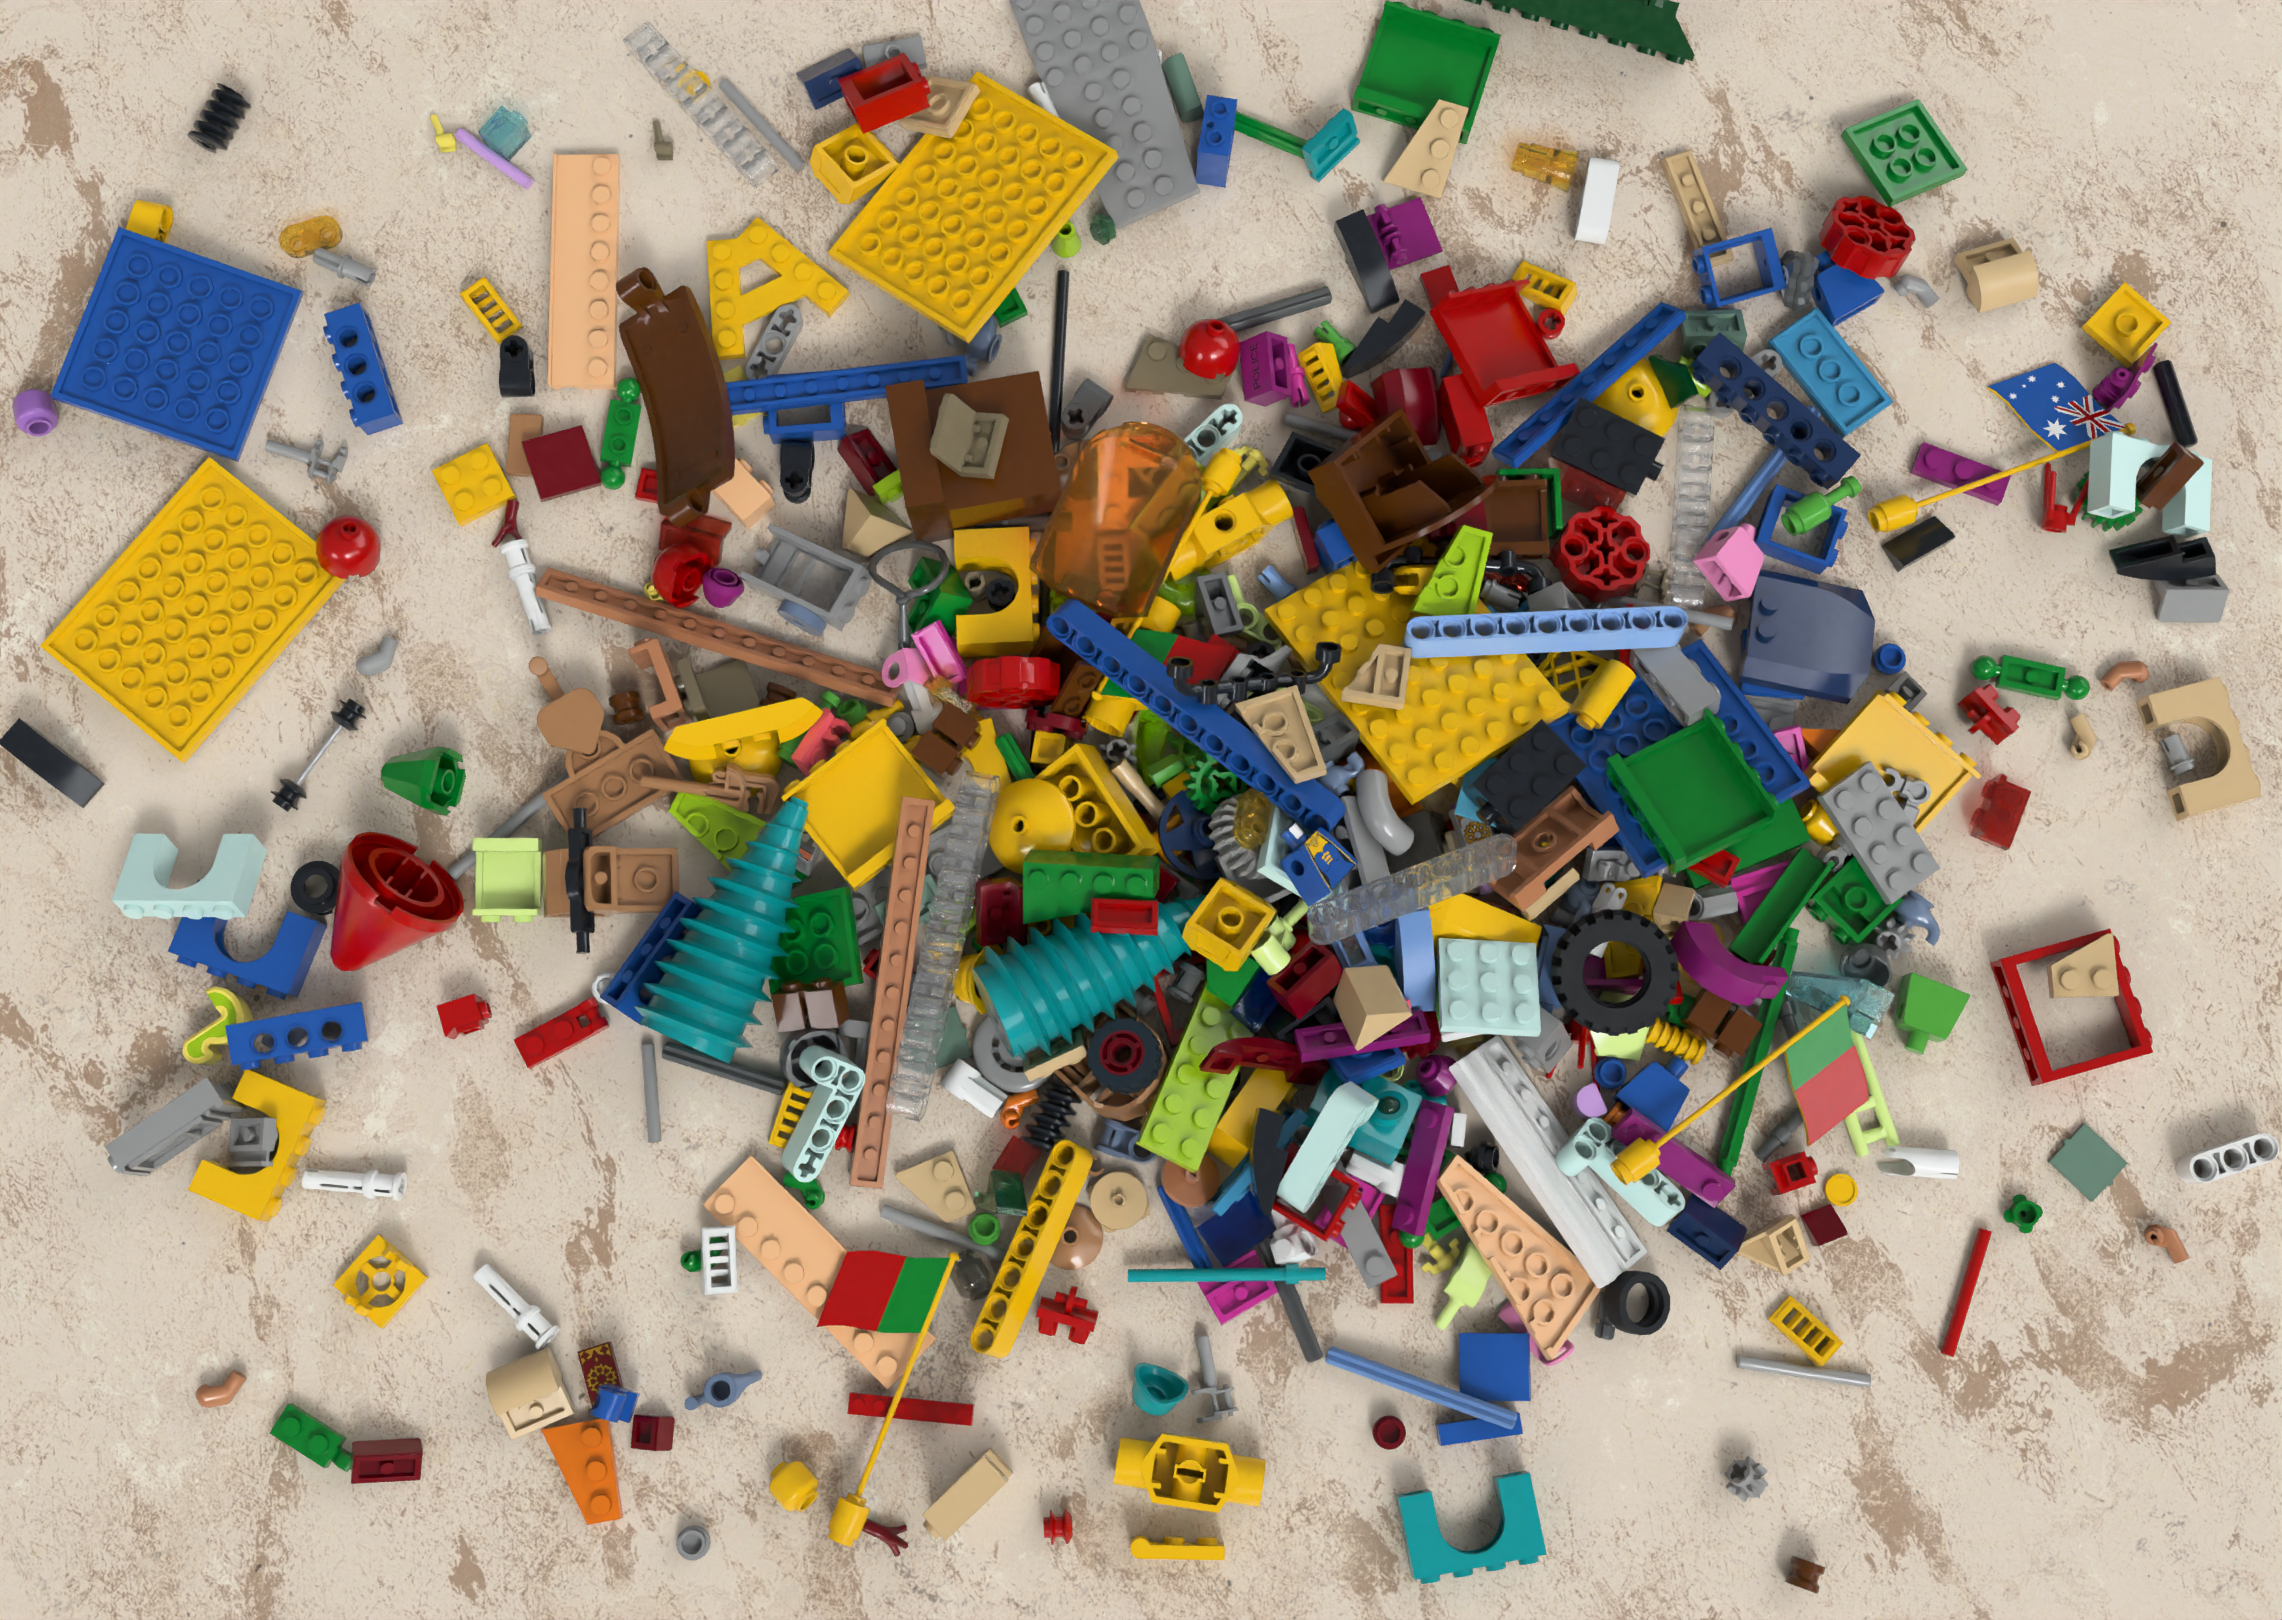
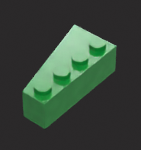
M1031 849L1023 861V924L1080 914V911L1083 913L1091 912L1092 898L1153 901L1159 889L1160 857Z

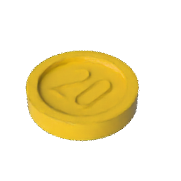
M1835 1174L1825 1182L1824 1194L1831 1204L1839 1207L1848 1206L1857 1198L1858 1187L1854 1179L1849 1175Z

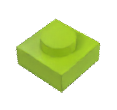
M899 469L873 485L875 495L880 503L885 504L888 501L893 503L903 496Z

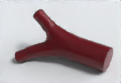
M507 500L503 522L498 535L492 542L493 547H497L507 534L513 535L516 540L522 539L518 532L516 521L520 504L518 501Z
M866 1519L862 1531L886 1543L895 1557L901 1554L898 1546L904 1549L908 1548V1543L897 1535L907 1531L905 1524L898 1527H886Z

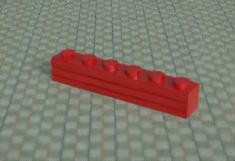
M850 1392L847 1414L886 1418L894 1397ZM901 1397L893 1418L972 1426L975 1404Z

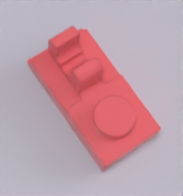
M824 707L822 709L824 711L823 714L809 729L791 757L805 776L811 774L809 769L822 759L825 761L828 759L833 747H838L843 743L840 740L843 732L851 733L852 731L845 720L835 718L829 708Z

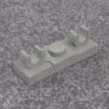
M1587 847L1582 877L1587 881H1629L1643 878L1622 847H1599L1597 850ZM1665 867L1648 876L1659 875L1662 880H1669L1670 876L1676 877V874L1673 875L1669 868Z

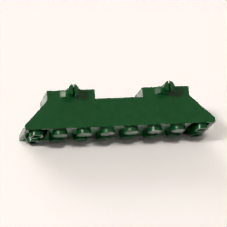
M1464 0L1478 5L1482 3V0ZM1487 0L1493 2L1492 9L1509 14L1511 8L1523 11L1522 18L1535 22L1539 21L1540 16L1551 19L1550 26L1566 31L1569 25L1580 28L1578 34L1597 39L1598 34L1609 36L1607 42L1624 48H1626L1627 42L1638 45L1637 52L1654 57L1656 51L1666 53V60L1684 65L1686 59L1693 61L1695 56L1676 18L1680 3L1670 0Z

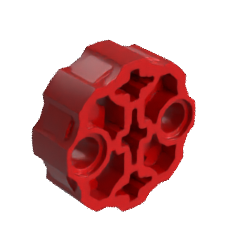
M1861 195L1856 198L1844 196L1838 199L1823 222V228L1818 234L1820 245L1828 251L1832 261L1841 268L1855 272L1860 277L1873 280L1877 277L1891 278L1895 276L1911 253V246L1916 240L1913 229L1905 223L1903 216L1898 211L1877 202L1874 198Z
M1596 506L1592 511L1586 513L1578 512L1567 522L1560 533L1557 545L1553 549L1552 561L1553 565L1559 570L1561 582L1571 593H1579L1587 597L1590 602L1606 603L1610 598L1627 595L1643 576L1645 565L1650 559V545L1641 534V526L1631 516H1623L1615 512L1611 507ZM1566 549L1573 551L1576 556L1570 555ZM1627 553L1633 555L1636 560L1629 558Z
M1001 656L993 659L978 660L973 662L972 666L967 667L968 701L979 704L981 707L1027 709L1030 707L1048 706L1054 702L1061 690V666L1046 658Z

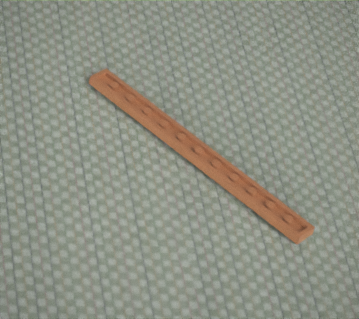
M549 567L535 587L536 596L891 708L902 689L903 684L895 688L886 686L880 671ZM889 675L891 680L897 678L896 676Z
M901 796L864 1066L865 1084L861 1090L849 1177L850 1186L883 1189L935 805L933 800Z

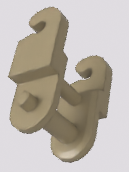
M1646 563L1643 576L1634 587L1632 598L1637 599L1640 588L1645 585L1658 589V593H1660L1658 603L1664 604L1663 600L1669 583L1665 582L1670 577V575H1667L1668 569L1665 568L1663 572L1649 569V564ZM1647 575L1660 578V583L1655 584L1646 581Z

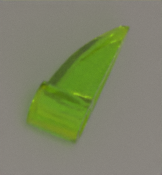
M1150 709L1141 710L1136 735L1137 748L1135 750L1137 772L1148 788L1151 786L1152 780L1146 768L1160 761L1168 739L1167 735L1172 727Z

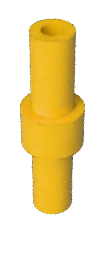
M896 699L892 708L885 706L880 710H872L865 715L863 721L852 727L851 733H846L848 739L851 742L855 741L862 735L860 730L873 720L877 723L883 718L888 720L891 715L904 709L903 704L899 699Z

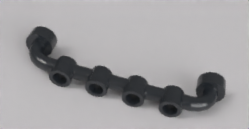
M1407 547L1404 550V555H1398L1381 571L1370 575L1371 590L1377 594L1393 592V587H1396V576L1390 571L1391 569L1409 565L1437 564L1446 548L1436 550L1435 557L1423 556V550L1420 547ZM1513 551L1500 552L1497 555L1498 560L1487 559L1484 573L1498 572L1503 577L1514 576L1516 573L1529 575L1532 579L1527 583L1528 596L1553 585L1550 579L1545 578L1544 573L1538 566L1531 562L1517 561L1516 553Z
M1327 641L1317 643L1315 659L1321 663L1317 669L1309 672L1294 669L1288 671V674L1260 673L1258 677L1253 678L1231 676L1229 680L1224 681L1202 679L1199 683L1189 684L1186 679L1191 678L1193 675L1194 662L1186 657H1171L1167 660L1166 674L1173 678V684L1179 693L1188 697H1197V701L1205 705L1215 704L1217 702V694L1227 693L1229 700L1240 702L1247 699V691L1257 690V695L1262 696L1275 692L1277 688H1288L1297 685L1300 695L1305 693L1306 685L1322 681L1332 670L1333 664L1340 662L1342 646Z

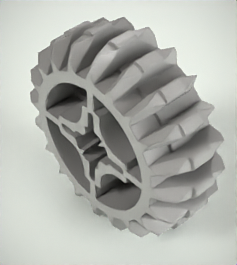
M1241 793L1221 802L1220 806L1211 814L1212 821L1208 826L1212 830L1209 838L1215 841L1216 844L1213 850H1217L1220 853L1219 861L1224 860L1227 863L1228 870L1235 869L1237 877L1245 876L1248 881L1251 879H1264L1266 876L1257 872V865L1269 805H1263L1261 797L1254 798L1250 793L1247 795H1242Z

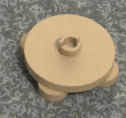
M1125 1169L1121 1172L1107 1174L1088 1188L1087 1193L1092 1212L1101 1223L1103 1230L1108 1233L1130 1228L1138 1223L1140 1219H1144L1149 1215L1150 1206L1147 1203L1145 1188L1131 1170Z

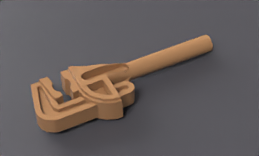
M731 762L728 763L727 768H715L712 774L714 781L710 783L642 774L640 784L641 787L706 796L730 805L741 812H748L751 801L749 796L752 787L759 788L757 792V797L759 798L757 813L761 814L771 813L780 790V782L774 775L745 771L740 766Z

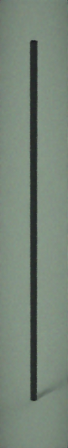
M1066 270L1057 272L1049 429L1054 456L1060 450L1070 272ZM1055 531L1042 533L1039 613L1037 620L1040 627L1047 625V618L1050 616ZM1045 706L1032 708L1033 710H1038V713L1045 714ZM1031 731L1030 759L1036 733L1035 731ZM1029 760V765L1037 776L1042 770L1033 765ZM1025 936V945H1027V936Z

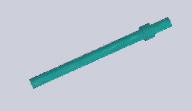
M1286 1264V1268L1128 1269V1282L1286 1281V1284H1299V1281H1326L1325 1267H1299V1264Z

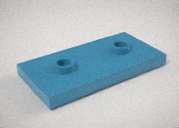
M1818 307L1808 312L1767 342V346L1781 356L1783 366L1842 439L1894 402Z
M1288 1108L1283 1113L1286 1116L1276 1148L1284 1150L1293 1140L1292 1135L1309 1117L1301 1109ZM1250 1152L1219 1186L1213 1198L1206 1203L1205 1206L1212 1213L1222 1216L1235 1200L1237 1202L1240 1201L1249 1191V1184L1252 1182Z

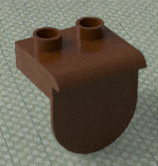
M1402 407L1373 420L1308 471L1315 484V493L1319 502L1329 509L1360 565L1371 573L1381 571L1418 538L1446 525L1478 505L1493 493L1500 484L1496 475L1481 477L1454 453L1431 461Z

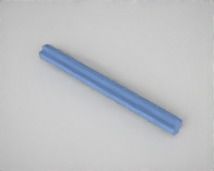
M1807 407L1818 418L1821 417L1820 411L1815 407ZM1790 428L1791 435L1795 439L1800 440L1798 431ZM1777 446L1774 448L1702 542L1703 547L1717 531L1736 527L1788 460L1786 454Z
M1330 1347L1325 1359L1327 1364L1507 1429H1513L1515 1426L1517 1413L1336 1347Z

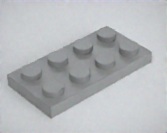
M1871 761L1864 762L1816 797L1885 904H1893L1940 869Z

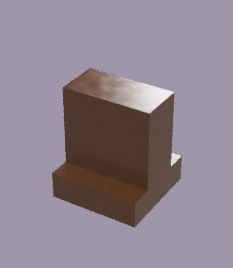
M1039 371L926 390L923 379L885 386L905 507L916 541L936 542L953 539V529L1063 510L1061 489ZM946 393L954 394L975 412L1004 414L1009 418L994 479L961 477L931 454L930 440L936 427L939 406L942 404L943 396Z

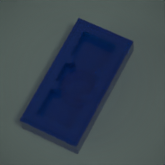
M1263 968L1260 969L1229 1011L1252 1033L1260 1029L1278 1004L1266 983L1273 975H1268Z

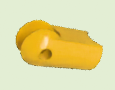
M1436 564L1409 565L1397 568L1394 571L1395 575H1408V586L1393 587L1394 590L1401 595H1418Z

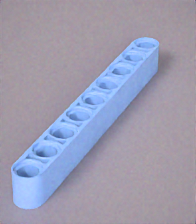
M1677 606L1419 616L1409 620L1404 633L1402 647L1412 648V658L1672 647L1678 644L1688 623V616L1683 609Z

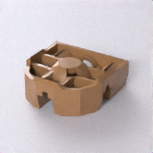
M1119 1001L1114 1005L1115 1019L1132 1018L1136 1022H1142L1151 1030L1160 1043L1159 1047L1163 1053V1057H1161L1162 1067L1158 1071L1156 1080H1153L1150 1083L1151 1085L1140 1096L1133 1092L1128 1093V1095H1122L1119 1092L1113 1093L1106 1088L1092 1101L1090 1096L1101 1084L1088 1067L1087 1056L1077 1064L1066 1065L1055 1070L1053 1073L1095 1112L1105 1118L1125 1122L1142 1116L1149 1110L1147 1105L1152 1101L1151 1097L1157 1094L1171 1059L1161 1037L1123 1002ZM1103 1012L1094 1022V1032L1098 1028L1103 1027L1104 1023L1114 1020ZM1089 1029L1084 1032L1087 1044L1090 1038H1093L1095 1035ZM1125 1050L1121 1052L1118 1056V1062L1128 1061L1132 1051ZM1073 1069H1076L1084 1077V1079H1082Z

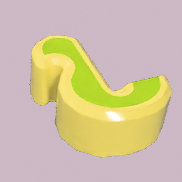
M217 986L205 989L216 1009L220 1012L221 1017L186 1039L183 1043V1056L194 1064L209 1066L220 1061L223 1056L218 1052V1047L228 1046L225 1026L253 1021L248 1003L241 995L235 991Z

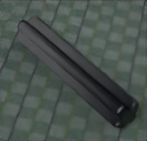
M2170 360L2161 361L2153 369L2177 442L2185 448L2192 447L2198 443V439L2173 364Z

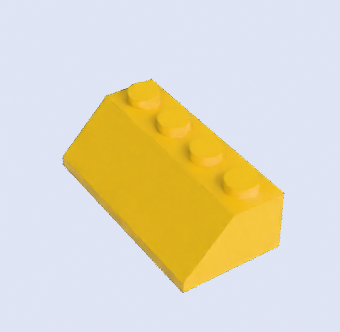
M1076 743L1034 778L1056 785L1070 800L1076 818V834L1072 845L1074 852L1153 856L1161 849L1095 746Z

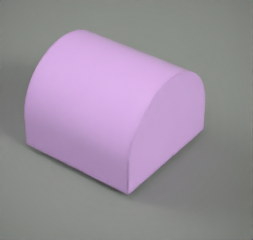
M1594 1082L1578 1089L1572 1096V1109L1576 1115L1583 1119L1598 1117L1608 1111Z

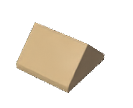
M1387 965L1344 968L1333 1003L1355 1049L1359 1051L1413 1014Z

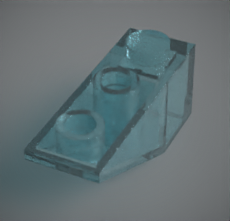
M1793 971L1790 975L1786 987V993L1794 1000L1803 1002L1821 1013H1824L1840 1000L1839 996H1848L1850 1005L1847 1007L1850 1028L1854 1032L1870 1039L1895 997V994L1867 979Z

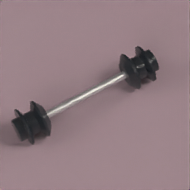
M349 698L346 703L339 700L342 705L339 712L331 711L332 718L338 725L295 782L290 779H280L279 781L283 787L279 792L271 791L275 795L272 801L287 812L292 807L298 810L295 804L298 798L307 799L306 792L300 785L343 727L349 731H358L355 722L358 718L367 719L362 715L365 708Z

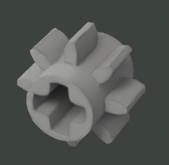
M1126 734L1121 739H1115L1114 736L1109 735L1110 743L1108 745L1100 744L1099 746L1100 750L1106 753L1105 756H1102V759L1105 763L1108 762L1110 768L1119 760L1117 756H1113V749L1118 748L1120 752H1124L1123 758L1132 764L1137 762V758L1130 755L1131 752L1137 749V745H1128Z
M1894 917L1887 921L1886 926L1880 923L1874 928L1879 935L1875 936L1871 943L1877 944L1886 954L1891 955L1892 960H1895L1900 955V951L1903 954L1911 951L1912 948L1907 942L1912 941L1915 935L1909 933L1907 922L1903 924L1896 923ZM1892 935L1896 937L1895 942L1890 940Z
M1749 1456L1746 1457L1745 1461L1734 1460L1727 1472H1725V1475L1731 1481L1725 1487L1744 1502L1747 1501L1748 1497L1759 1498L1765 1487L1768 1486V1483L1762 1477L1767 1473V1470Z

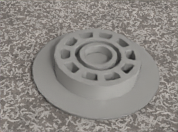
M988 1014L979 1023L973 1038V1057L979 1072L990 1084L1008 1092H1026L1040 1087L1047 1082V1079L1049 1080L1054 1073L1046 1078H1038L1030 1082L1024 1072H1016V1068L1024 1067L1023 1059L1020 1056L1016 1058L1011 1057ZM1059 1035V1036L1055 1037L1054 1039L1050 1040V1042H1053V1041H1055V1040L1061 1038L1062 1036ZM994 1039L1000 1041L998 1047H993ZM1038 1046V1047H1036V1048H1034V1049H1032V1050H1030V1051H1028V1052H1026V1053H1029V1052H1031V1051H1033V1050H1035V1049H1037V1048H1040V1047ZM999 1053L1002 1059L996 1061L994 1054ZM1007 1064L1011 1066V1069L1008 1071L1002 1068V1066Z

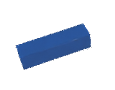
M1516 1412L1517 1419L1513 1429H1507L1480 1418L1437 1423L1435 1425L1438 1444L1445 1446L1523 1434L1520 1413Z

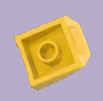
M857 123L815 145L809 161L815 178H818L838 200L839 204H850L881 183L900 165L895 155L872 131L862 134Z
M1221 877L1185 924L1182 938L1191 950H1195L1221 966L1224 971H1238L1262 937L1277 911L1268 901L1242 885Z

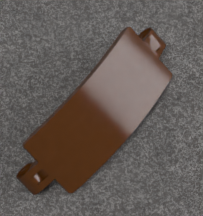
M642 267L616 282V291L620 299L637 312V314L619 325V332L637 381L640 384L651 426L656 458L659 511L661 515L667 516L673 525L683 527L708 513L710 492L734 477L735 445L732 413L720 361L703 314L691 289L682 285L665 296L654 274L648 268Z

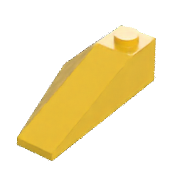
M1423 880L1419 885L1412 908L1428 907L1430 910L1434 956H1437V941L1439 938L1536 943L1537 946L1542 930L1540 925L1458 891Z

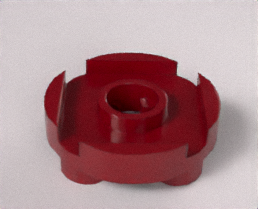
M1027 709L1024 720L1027 723V730L1052 733L1053 730H1057V734H1064L1065 737L1071 740H1082L1083 735L1087 734L1089 722H1081L1082 720L1049 712L1041 714L1038 713V710Z

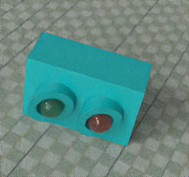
M1331 1065L1322 1076L1306 1112V1115L1309 1117L1302 1123L1310 1128L1315 1124L1333 1092L1344 1084ZM1376 1076L1357 1084L1379 1099V1103L1368 1121L1356 1129L1348 1146L1391 1166L1401 1150L1423 1096L1383 1077Z

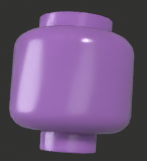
M28 389L13 399L12 408L15 422L24 433L32 436H43L57 426L59 419L55 401L49 393L37 389Z

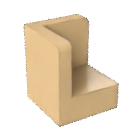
M1669 883L1663 884L1653 910V921L1664 934L1674 936L1682 922L1689 921V910L1695 897V890Z

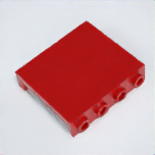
M1510 279L1499 285L1489 283L1478 289L1472 286L1457 293L1451 290L1438 298L1439 303L1429 311L1482 408L1562 389L1580 373L1575 362L1558 366L1522 301L1519 292L1530 284L1529 279L1520 281Z

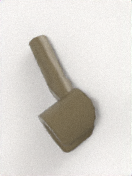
M653 121L656 141L654 142V150L657 159L673 160V143L664 142L660 122Z

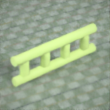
M1856 1020L1849 1022L1851 1036L1865 1072L1869 1095L1868 1101L1844 1120L1857 1157L1870 1154L1867 1146L1869 1143L1885 1139L1887 1146L1900 1145V1141ZM1874 1108L1880 1126L1862 1132L1856 1113Z

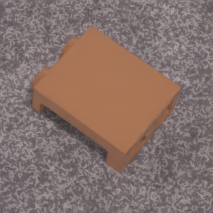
M644 638L635 642L634 647L628 649L629 656L640 670L654 666L666 701L649 707L654 722L664 733L675 729L677 726L694 722L692 717L689 718L683 703L685 697L684 694H681L676 683V673L670 656L658 638L653 640L652 638Z

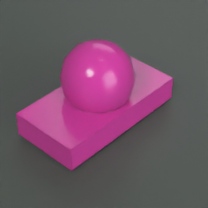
M940 619L911 634L913 641L941 690L967 678V667L958 653L957 640L948 635Z

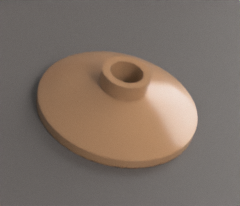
M1074 1205L1049 1263L1060 1269L1077 1270L1089 1265L1097 1257L1103 1243V1231L1100 1222L1090 1210L1080 1205ZM1069 1230L1074 1231L1077 1235L1076 1241L1073 1243H1067L1064 1240V1234Z

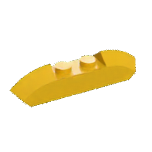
M801 697L675 727L663 750L686 759L708 760L717 758L716 746L721 745L722 750H729L740 747L741 740L752 738L753 743L763 742L772 739L771 733L777 732L779 741L782 743L796 738L807 731L817 722L824 711Z

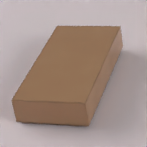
M510 415L506 474L508 476L532 477L521 442L543 436L544 418L542 415Z

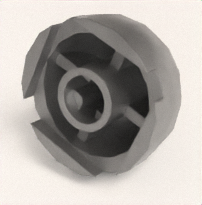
M807 1025L806 1029L792 1031L784 1039L779 1054V1063L783 1074L794 1086L807 1092H813L818 1085L799 1065L800 1055L807 1047L813 1045L820 1046L842 1056H847L844 1043L834 1032L827 1028L811 1029V1025ZM823 1060L818 1062L815 1069L821 1066Z

